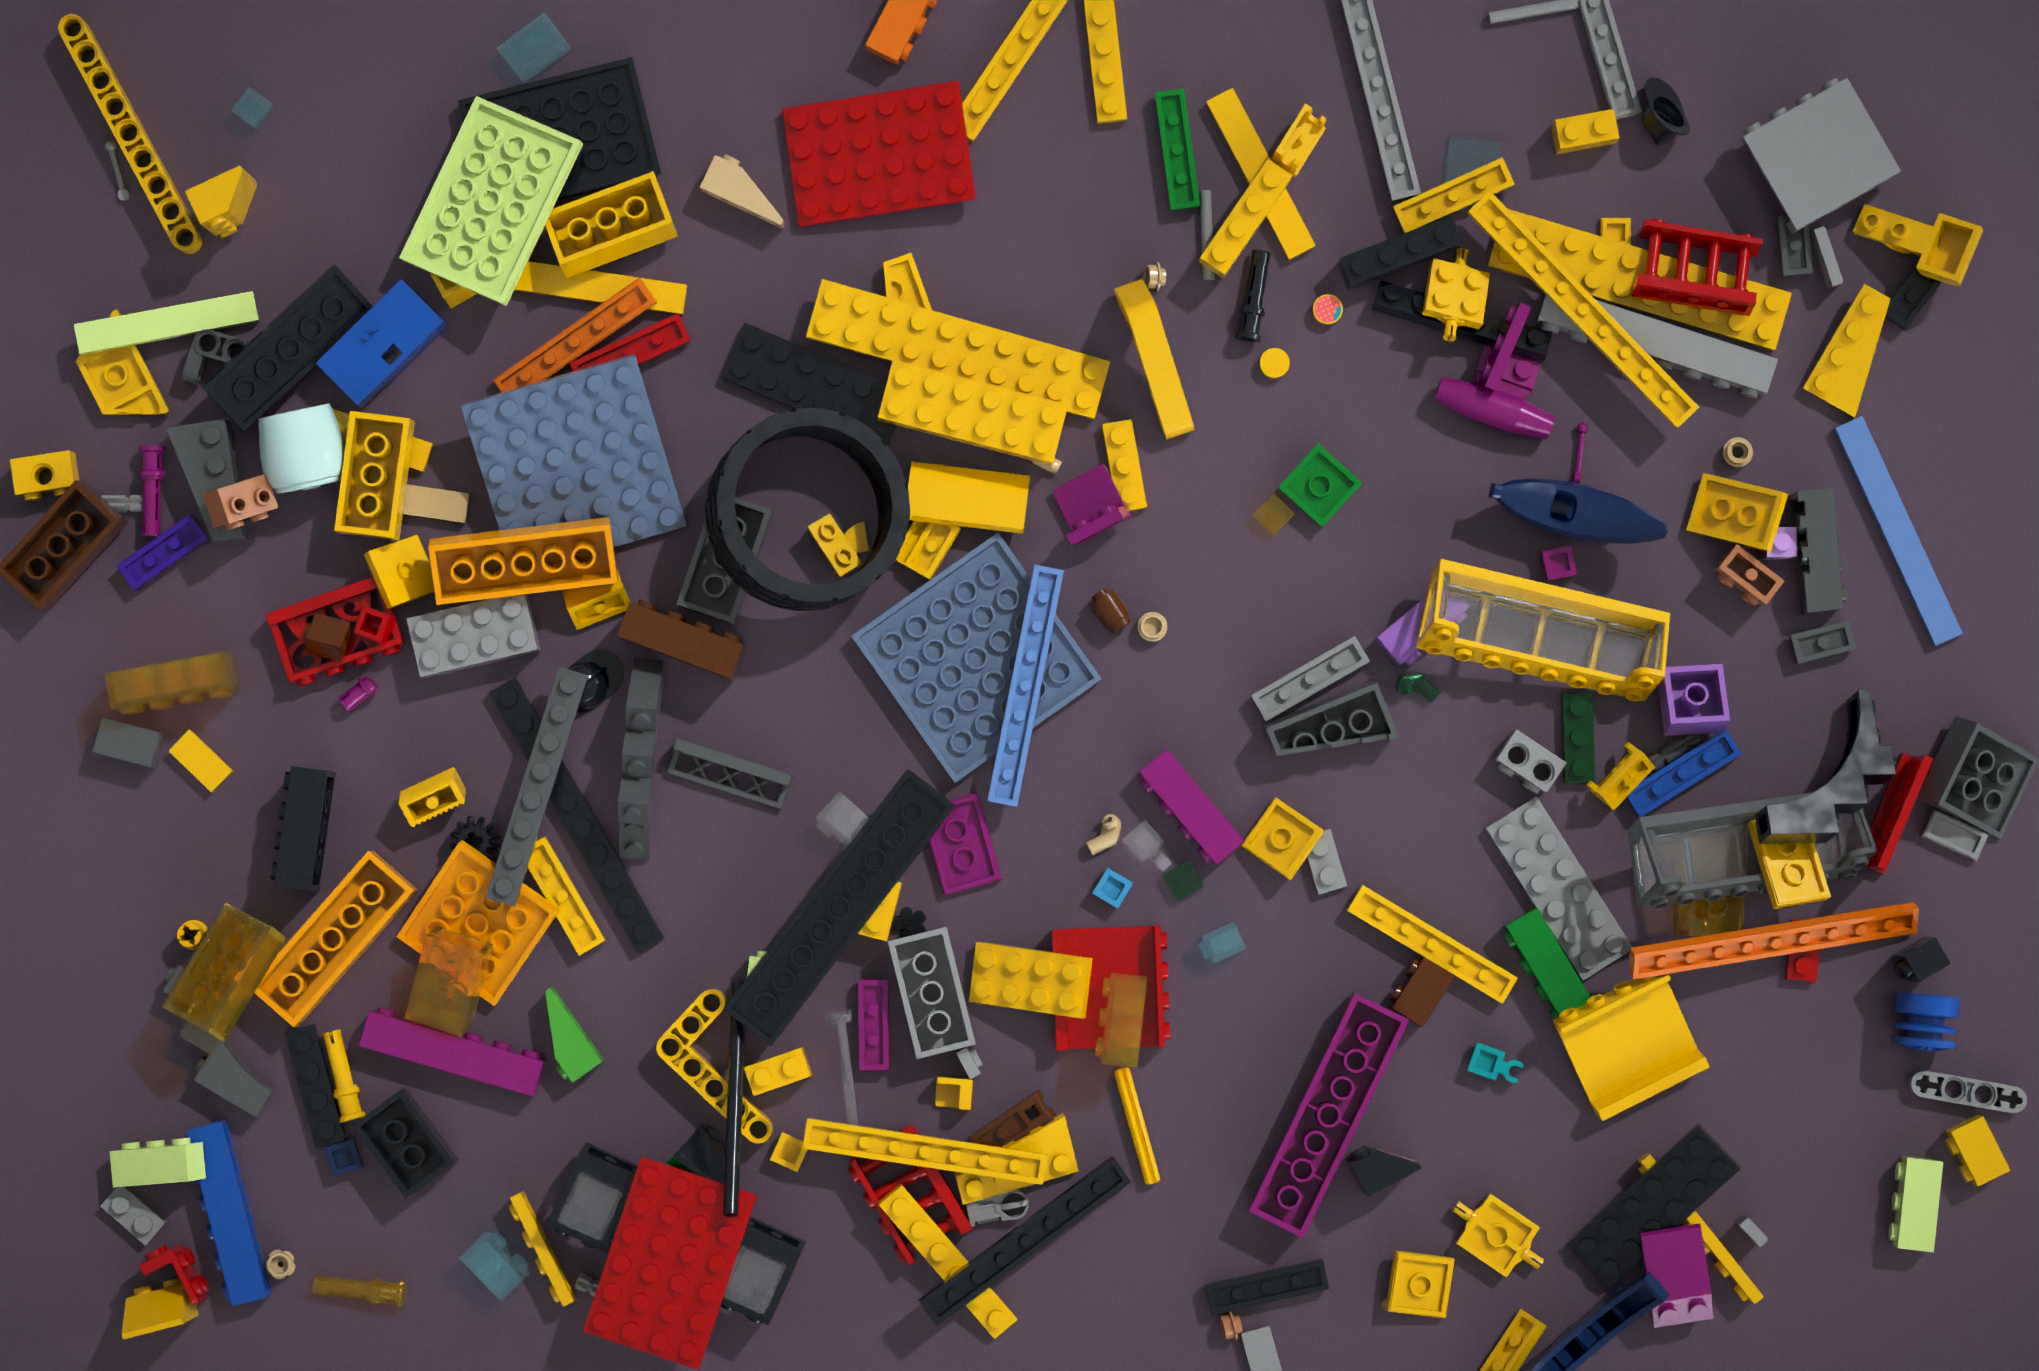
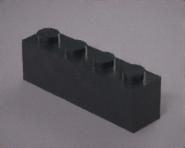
M1449 216L1343 256L1339 259L1338 265L1346 286L1350 290L1461 247L1463 242L1453 216Z

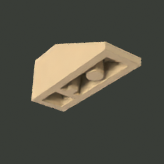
M726 154L722 158L715 155L700 185L701 191L783 229L785 225L783 218L745 170L739 166L740 161Z

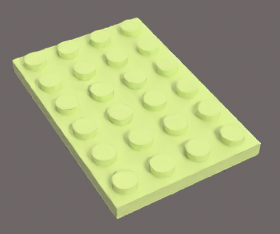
M476 96L399 258L411 265L507 306L583 143L578 139Z

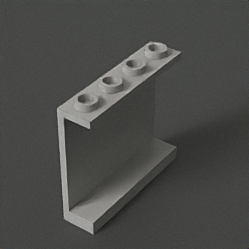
M1835 78L1821 86L1823 92L1813 97L1810 92L1796 100L1797 106L1787 111L1783 107L1769 116L1770 122L1762 126L1759 122L1743 130L1745 136L1738 141L1741 146L1747 145L1790 221L1786 225L1791 234L1812 224L1901 172L1848 78L1841 82Z

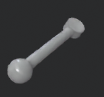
M108 140L105 143V149L110 154L119 186L118 198L122 201H127L130 198V192L124 186L115 153L116 143Z

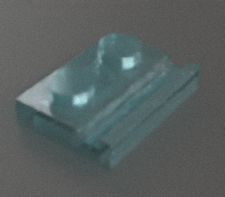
M544 12L498 46L497 49L523 84H525L569 51L571 47Z

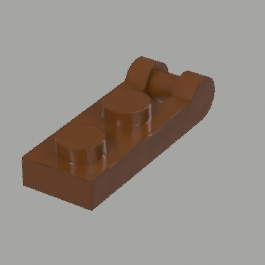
M1037 1090L970 1135L969 1138L973 1143L1003 1147L1013 1140L1015 1142L1030 1133L1029 1131L1044 1124L1056 1114L1051 1107L1048 1108L1042 1100L1044 1096L1040 1090ZM1031 1106L1038 1114L1032 1120H1030L1025 1112Z

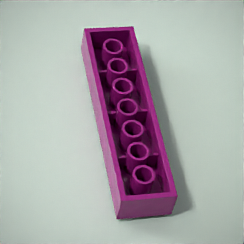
M1352 992L1247 1208L1249 1212L1304 1238L1409 1019Z

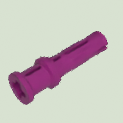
M144 445L139 446L142 456L141 470L138 471V476L142 479L143 486L141 536L161 535V480L165 477V471L162 470L163 452L166 451V446Z

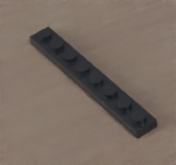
M1111 1156L918 1299L933 1323L938 1326L1131 1181L1116 1159Z

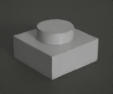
M964 1047L956 1051L970 1079L981 1074L979 1067L983 1063L975 1049L969 1051L968 1047Z

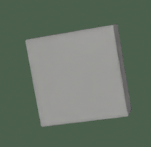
M1742 1216L1735 1222L1755 1245L1761 1247L1768 1241V1237L1750 1218Z

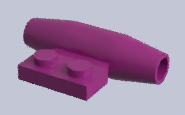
M1484 344L1474 372L1476 383L1445 377L1441 378L1434 396L1435 401L1467 418L1509 433L1548 439L1555 416L1524 400L1533 390L1542 362L1512 353L1495 391L1483 385L1485 379H1482L1481 375L1488 361L1493 363L1497 352L1493 350L1492 346Z

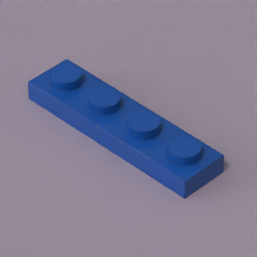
M1725 729L1724 733L1715 734L1646 777L1626 798L1638 818L1642 817L1737 758L1742 753L1727 729Z

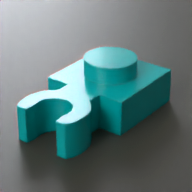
M1476 1042L1466 1070L1495 1081L1498 1073H1501L1507 1081L1517 1083L1519 1079L1511 1077L1509 1069L1512 1066L1523 1068L1524 1064L1518 1060L1505 1062L1503 1059L1506 1052Z

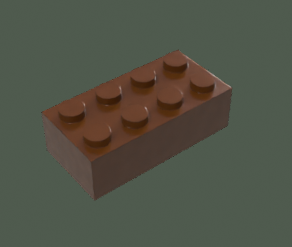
M75 480L0 563V575L38 610H49L128 521L85 481Z
M640 599L637 604L629 603L617 634L618 637L726 679L735 680L746 651V647L741 644L742 639L724 631L722 637L713 634L714 628L709 625L695 621L692 626L685 623L686 618L669 610L663 615L657 612L658 607Z

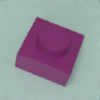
M1571 545L1541 552L1547 581L1578 575Z

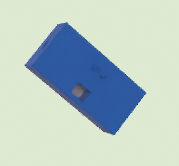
M401 279L316 364L357 406L364 409L448 325Z

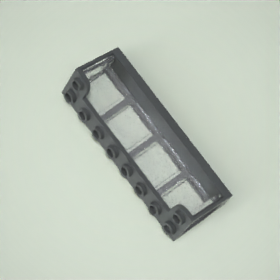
M1812 793L1639 817L1628 830L1639 909L1651 907L1652 910H1659L1678 903L1679 906H1685L1701 899H1705L1706 902H1712L1728 895H1732L1733 898H1739L1755 891H1759L1760 894L1768 893L1747 823L1755 820V815L1766 805L1788 803ZM1862 808L1852 814H1837L1840 819L1839 833L1827 843H1815L1826 882L1834 879H1839L1840 882L1854 879L1857 876L1856 873L1861 868L1867 866L1869 860L1878 852Z

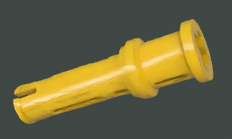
M339 1029L330 1033H323L322 1036L324 1037L336 1089L333 1090V1097L337 1099L341 1113L339 1122L343 1123L362 1118L366 1114L361 1110L357 1094L360 1092V1089L357 1087V1084H353L341 1035L342 1031Z

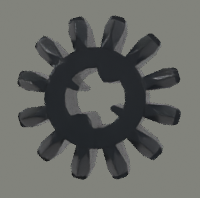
M468 816V827L459 821L456 825L462 831L461 834L451 832L450 836L459 839V842L463 840L468 843L469 839H473L471 837L473 833H475L476 837H482L483 843L478 844L480 848L477 851L493 861L495 857L489 850L499 851L501 848L497 844H492V840L501 838L500 833L490 834L496 825L491 822L484 828L486 818L482 816L479 817L477 825H475L473 816ZM458 843L450 844V849H455Z

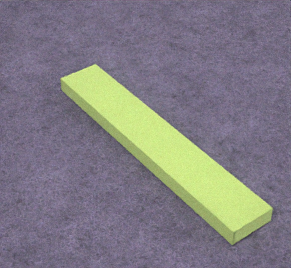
M253 291L77 323L74 324L79 354L84 355L197 334L205 329L218 330L259 322L254 294Z

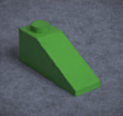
M551 987L545 991L554 1055L559 1063L555 1068L565 1081L570 1079L573 1083L605 1060L556 990Z

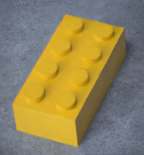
M654 171L552 209L545 224L559 265L566 279L679 237Z
M350 411L334 531L341 534L400 541L415 422L412 419Z

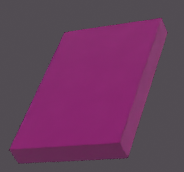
M978 793L950 800L956 807L929 841L944 895L1002 879Z

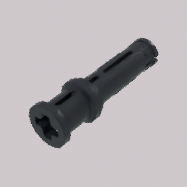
M1252 250L1244 304L1239 307L1238 311L1241 317L1239 330L1235 332L1234 336L1236 339L1248 342L1261 341L1259 329L1261 318L1265 316L1262 303L1271 256L1269 251Z

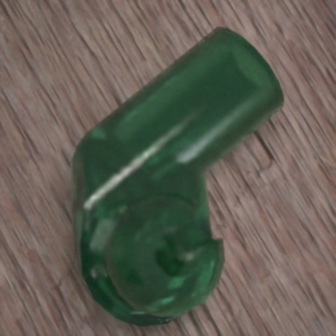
M1420 673L1403 675L1398 678L1396 683L1398 693L1407 695L1420 692L1430 703L1441 693Z

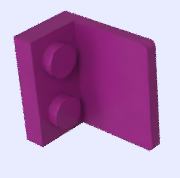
M1104 464L1091 469L1052 491L1072 532L1066 535L1071 546L1081 544L1132 517Z

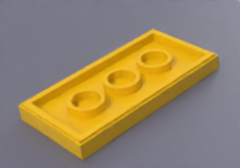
M911 461L908 483L909 520L1023 534L1030 476Z

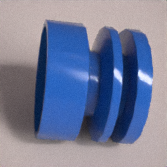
M1896 992L1894 1011L1908 1015L1907 1022L1893 1023V1028L1907 1029L1906 1036L1892 1035V1043L1900 1044L1912 1050L1931 1052L1956 1049L1957 1042L1943 1040V1033H1958V1029L1944 1025L1945 1019L1959 1017L1960 998Z

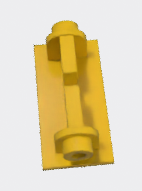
M831 514L806 527L810 532L809 536L814 538L834 569L833 573L837 574L838 577L846 576L851 570L863 564Z

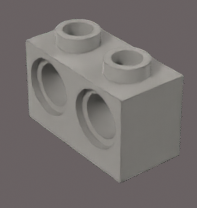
M1517 729L1512 731L1494 758V761L1499 763L1497 767L1499 771L1510 778L1514 774L1524 780L1522 786L1536 795L1539 791L1542 793L1548 792L1567 763ZM1512 747H1518L1523 752V760L1519 764L1512 763L1508 758V752ZM1539 763L1544 764L1548 768V777L1544 781L1537 780L1533 774L1534 767Z

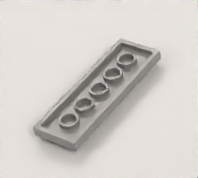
M1537 796L1485 828L1535 908H1538L1582 981L1630 951V948L1633 946Z

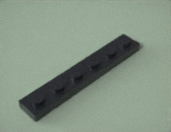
M1383 280L1380 281L1372 310L1444 332L1445 323L1436 318L1422 315L1425 293ZM1485 312L1483 325L1479 330L1467 326H1459L1456 330V336L1494 347L1499 333L1505 335L1509 324L1505 323L1506 318ZM1524 324L1512 353L1544 362L1552 332Z

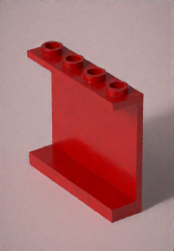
M1161 926L1052 929V952L1093 958L1086 1018L1080 1019L1055 1015L1056 1051L1095 1048L1165 1047V1040H1170V1022H1164V1010H1169V992H1163V980H1168V962H1162L1161 950H1167V933L1161 932Z

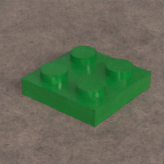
M1318 443L1280 484L1278 489L1323 528L1361 486L1362 482Z

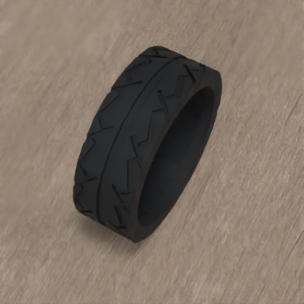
M822 408L787 410L769 416L749 429L719 461L710 480V486H708L705 504L706 527L710 535L708 537L717 560L728 576L750 596L771 606L793 611L822 610L844 603L879 580L880 576L887 571L899 554L905 540V534H907L910 517L909 492L905 485L907 483L900 463L888 445L881 441L882 438L866 424L846 414ZM786 437H810L834 445L858 463L868 477L876 495L879 517L877 535L872 551L863 565L852 576L828 584H805L789 580L771 571L755 557L744 541L737 524L735 511L736 485L742 467L754 450L770 441Z

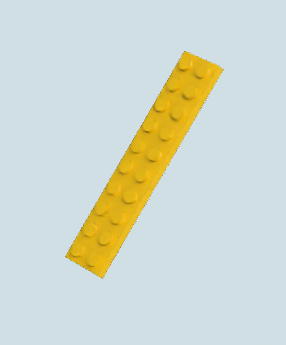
M1508 209L1593 298L1775 351L1792 293L1747 280L1746 289L1749 292L1757 293L1756 304L1750 316L1632 297V287L1637 274L1645 273L1648 250ZM1494 242L1487 267L1530 279ZM1660 254L1657 274L1660 277L1675 278L1677 259ZM1689 263L1687 279L1689 282L1703 284L1705 282L1706 267ZM1718 271L1717 285L1719 287L1734 288L1735 276Z
M825 279L821 281L806 334L808 339L892 362L895 359L1068 404L1067 413L1092 420L1096 416L1110 365L1108 360Z

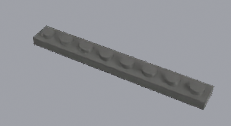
M563 667L558 668L485 897L487 899L513 907L516 906L588 675Z

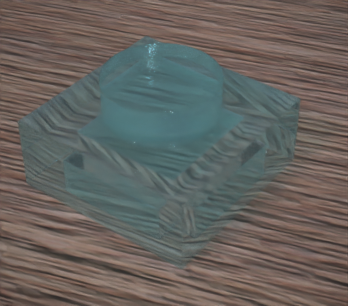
M248 87L231 111L257 130L274 108V105Z

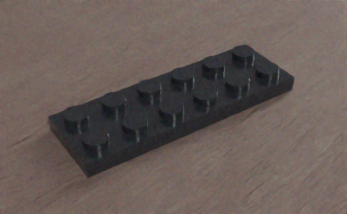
M333 265L201 387L244 432L316 366V362L373 306L340 269Z
M744 323L721 377L722 379L793 409L822 408L846 414L866 424L882 438L881 441L889 445L896 425L878 421L887 382Z
M1698 1123L1568 1242L1567 1246L1610 1289L1642 1260L1640 1233L1678 1227L1741 1169V1166Z

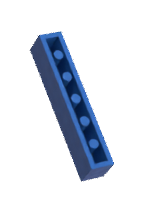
M227 1120L186 1130L187 1136L184 1138L190 1137V1143L203 1142L206 1179L194 1181L196 1184L200 1183L203 1195L199 1196L200 1206L203 1213H208L210 1224L207 1225V1233L210 1241L216 1244L218 1253L214 1255L216 1267L219 1272L223 1271L226 1282L222 1283L225 1300H230L231 1306H236L266 1298L272 1295Z

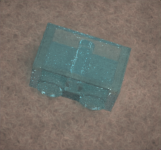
M488 1230L459 1259L502 1301L530 1274L526 1269L529 1265L519 1254L516 1253L513 1256L505 1248L508 1243L499 1233L495 1231L492 1234Z

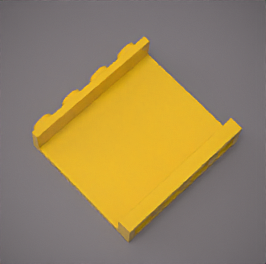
M1669 974L1622 981L1616 984L1613 990L1603 995H1594L1585 1004L1577 1008L1566 1009L1559 1014V1017L1552 1020L1593 1111L1602 1121L1710 1067L1706 1057L1698 1050L1668 983L1671 980Z

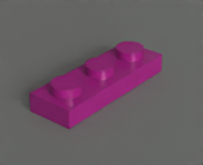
M1518 302L1517 307L1511 305L1505 319V323H1508L1509 326L1505 335L1499 333L1493 350L1497 352L1493 363L1489 361L1486 363L1481 378L1485 379L1483 384L1485 387L1496 391L1531 310L1530 306Z
M888 979L858 980L859 1071L890 1070Z

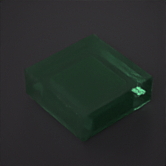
M1190 860L1163 874L1177 901L1204 886Z

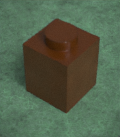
M315 613L312 623L307 622L303 631L302 640L306 641V653L342 662L351 637L350 622Z

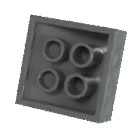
M1955 716L1917 798L2001 840L2039 763V758L1984 726Z

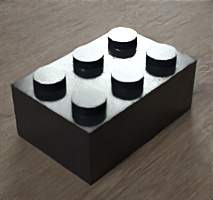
M406 1088L399 1090L352 1125L405 1199L411 1197L459 1161Z

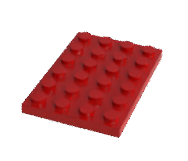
M959 80L782 109L800 228L977 200Z
M641 1156L583 1332L699 1370L758 1194L739 1188L738 1216L725 1217L723 1216L724 1183Z

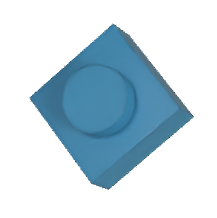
M1107 868L1092 894L1118 909L1133 883Z

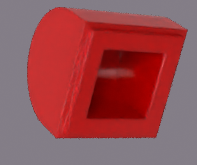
M363 605L353 634L384 644L392 632L394 617Z

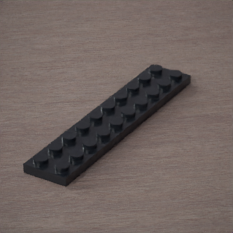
M907 769L730 999L724 1010L772 1046L956 805L910 769Z

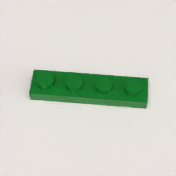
M1181 88L1155 92L1170 212L1200 208L1185 90Z

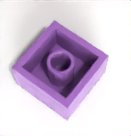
M1723 664L1666 667L1665 677L1657 685L1664 736L1724 733L1730 722V713Z

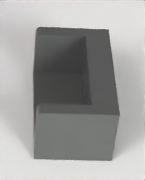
M102 717L92 752L156 768L166 733Z

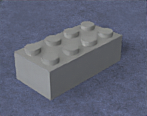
M528 594L491 598L406 618L419 675L424 679L541 651Z
M947 926L888 941L916 1058L920 1059L976 1045Z

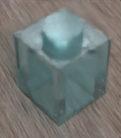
M1234 921L1201 935L1202 942L1198 944L1204 960L1211 959L1213 964L1247 949Z

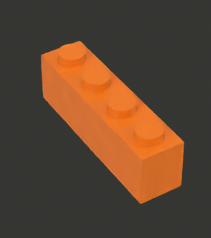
M888 0L865 44L866 50L896 66L899 65L901 59L907 61L914 45L910 44L915 33L921 34L928 20L924 16L929 7L934 9L938 0Z

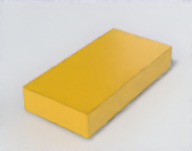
M190 729L169 750L211 793L234 772Z

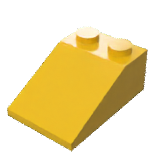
M179 1277L164 1281L163 1288L152 1290L151 1285L133 1289L134 1295L126 1298L121 1333L123 1340L182 1325L199 1316L197 1306L192 1304Z

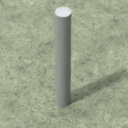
M1555 0L1488 12L1489 23L1494 24L1578 9L1579 6L1578 0Z
M1211 190L1199 191L1202 254L1213 239ZM1202 265L1203 281L1215 280L1214 272Z

